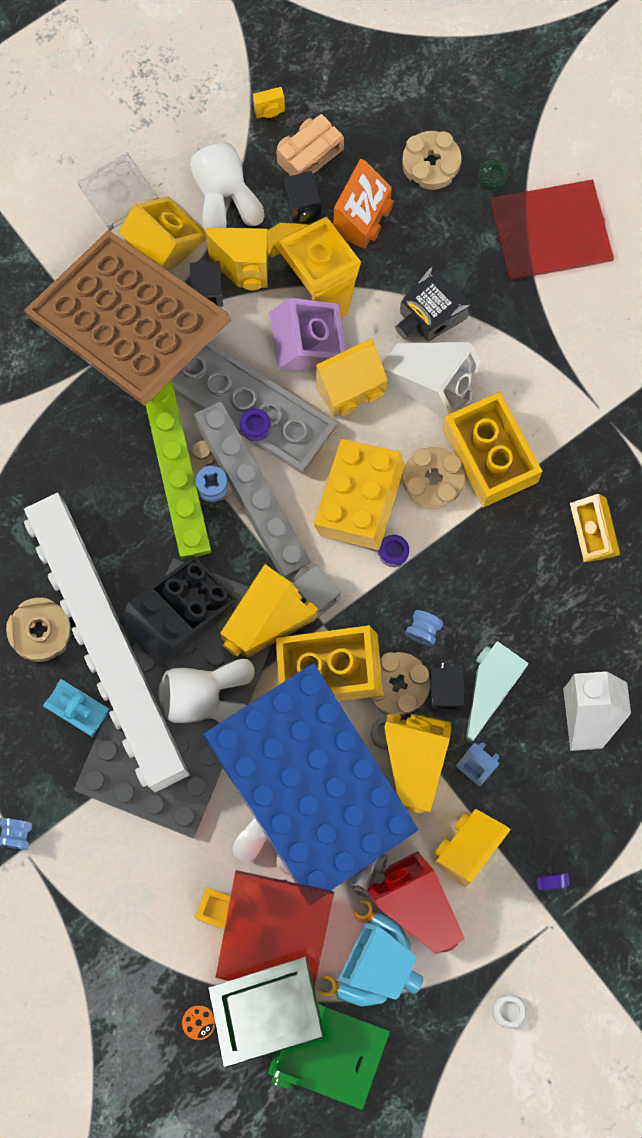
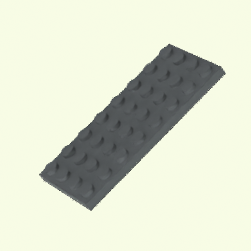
M173 558L166 575L185 562ZM214 573L212 574L238 599L234 605L185 651L163 667L138 641L133 650L190 776L157 792L151 790L148 785L143 787L135 772V769L139 768L135 756L129 757L122 743V740L126 739L122 728L117 729L108 713L103 720L74 788V791L192 839L195 838L223 769L202 734L220 722L214 719H205L192 723H173L167 720L158 698V688L165 672L172 668L214 671L232 661L248 659L252 662L255 669L251 682L219 691L220 701L248 705L273 647L272 644L246 658L241 653L237 657L222 646L224 641H222L220 633L250 587ZM111 704L109 706L110 711L114 710Z

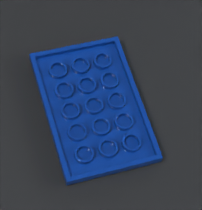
M314 663L202 734L308 904L314 903L419 830Z

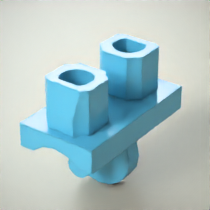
M60 679L55 690L43 705L44 708L91 737L94 736L110 711L109 708Z

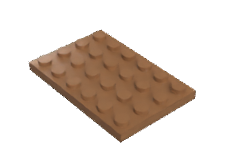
M110 230L106 231L24 310L28 318L144 406L231 321L226 311Z

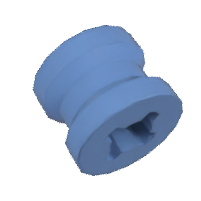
M206 466L198 472L196 486L199 496L207 502L222 500L228 491L225 472L217 466Z
M415 610L413 614L414 622L412 626L407 627L405 635L417 643L433 647L436 641L435 634L441 630L443 621L428 612Z
M0 818V827L2 829L0 846L28 850L27 834L32 830L33 824L21 820Z

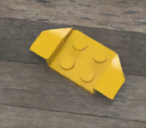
M328 217L322 218L310 225L279 223L267 231L269 256L273 258L281 253L311 293V300L338 303L341 318L346 316L350 308L361 261Z

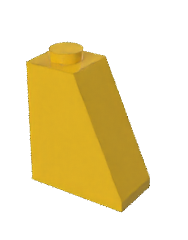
M265 564L221 631V638L224 641L222 646L237 657L241 653L246 658H249L276 643V638L286 637L315 621L318 616V608L311 601L307 600L303 603L301 601L302 596L298 593L299 590L290 581Z
M388 714L384 729L397 796L402 804L405 805V808L411 812H431L450 740L452 722L421 714H411V718L400 720V715Z

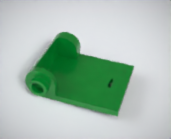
M318 1004L325 1037L274 1053L267 1074L273 1076L271 1083L290 1090L291 1085L295 1084L363 1110L390 1031Z

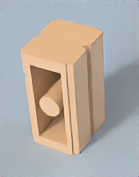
M322 114L314 120L309 118L302 123L298 133L293 137L286 136L279 142L276 149L277 162L290 176L312 171V174H314L344 150V137Z

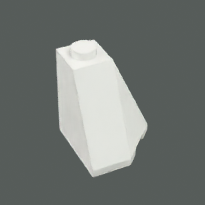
M469 342L397 343L393 350L384 358L382 366L389 384L444 419L446 415L469 406L474 390L469 388L472 373H478L480 360L473 345Z
M609 672L574 674L563 688L570 751L602 749L631 714L627 682Z

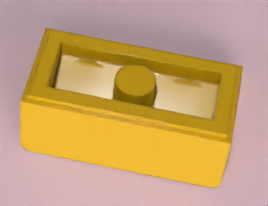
M596 494L570 503L584 562L620 555L606 497Z

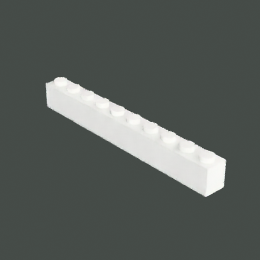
M57 492L24 508L28 520L24 521L25 527L32 538L37 537L40 546L36 547L38 556L43 564L48 563L52 572L48 574V578L54 590H60L64 599L60 601V605L67 618L72 617L76 624V627L72 628L73 634L80 646L85 644L89 653L84 656L85 661L92 673L96 671L101 680V682L97 683L98 690L104 701L110 700L114 710L110 711L109 714L117 729L122 728L126 739L122 740V743L129 757L135 756L139 768L135 769L141 785L143 787L148 785L151 790L157 792L190 776L65 501Z

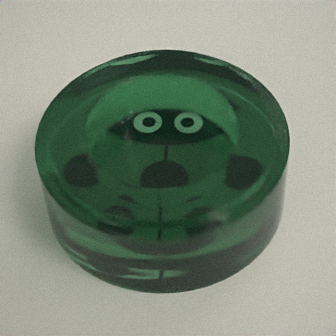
M496 159L485 161L481 165L478 174L481 186L490 191H496L505 186L508 178L507 166L502 161Z

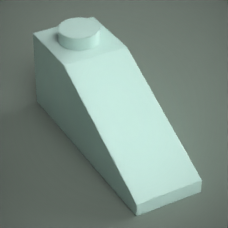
M498 641L492 649L486 646L476 660L480 665L476 671L465 739L470 745L529 664Z

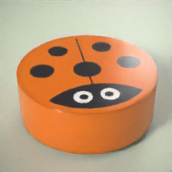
M205 1006L189 1008L182 1019V1027L185 1034L194 1040L208 1038L216 1026L213 1012Z

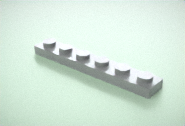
M217 402L195 413L192 417L218 465L225 472L227 481L280 575L286 577L311 563L310 558L222 402Z

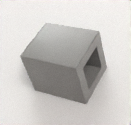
M317 564L311 569L308 567L303 568L293 578L295 582L292 584L299 590L298 593L302 596L301 601L303 603L307 600L311 601L318 608L317 618L341 599L339 589Z

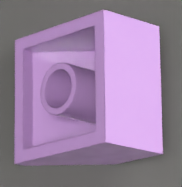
M289 298L269 312L278 369L301 371L314 369L317 364L346 351L338 303Z

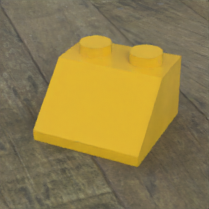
M169 196L134 204L118 231L128 244L164 269L176 267L206 240L205 230Z
M206 227L209 259L220 261L221 271L237 287H243L251 291L268 288L269 253L267 229Z
M372 338L316 365V388L333 417L339 414L342 416L348 415L357 409V405L367 400L368 402H374L380 399L385 394L384 392L387 391L388 379Z
M477 809L471 815L464 812L454 826L458 831L451 841L445 837L434 852L439 857L434 864L465 888L473 881L511 830L506 825Z

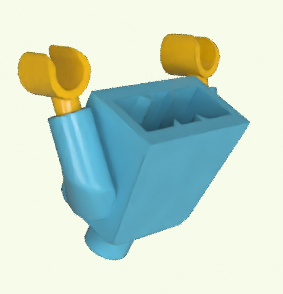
M361 900L360 903L367 907L369 912L367 915L361 916L353 911L355 918L359 922L364 923V926L338 978L343 983L339 985L334 977L324 976L322 979L330 980L333 988L328 993L323 990H318V992L322 996H333L336 994L338 999L361 1007L383 1004L387 998L397 1000L403 989L413 994L417 993L422 986L423 976L412 971L416 962V955L410 951L411 943L402 926L381 912L375 913L369 901Z

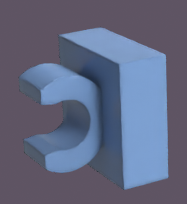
M484 742L479 745L474 743L456 765L461 772L479 787L499 765L497 762L499 755L496 753L491 757L483 750L486 746Z

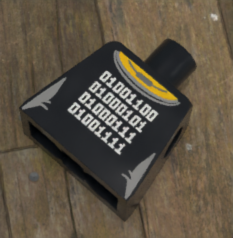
M431 266L402 299L400 313L404 319L395 326V329L404 340L409 339L418 332L425 340L431 341L465 321L469 315L470 305Z

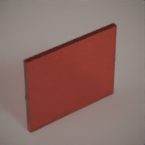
M593 179L490 198V205L498 233L497 240L501 245L509 281L612 262L614 260L605 226V218L602 215Z
M236 870L215 978L231 981L302 957H307L315 988L335 891Z

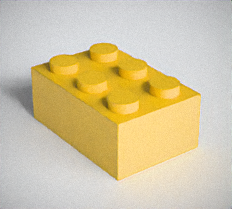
M497 392L444 417L442 430L455 455L460 458L464 472L483 508L538 483L543 471L501 392Z
M345 439L340 440L314 522V526L321 537L380 550L405 468L400 451Z
M370 625L276 638L279 684L314 663L338 702L383 696L378 634Z

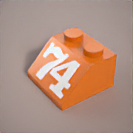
M362 159L359 160L334 207L333 225L345 241L365 249L370 240L375 241L381 228L379 222L382 216L387 217L389 215L394 200L391 199L392 187Z

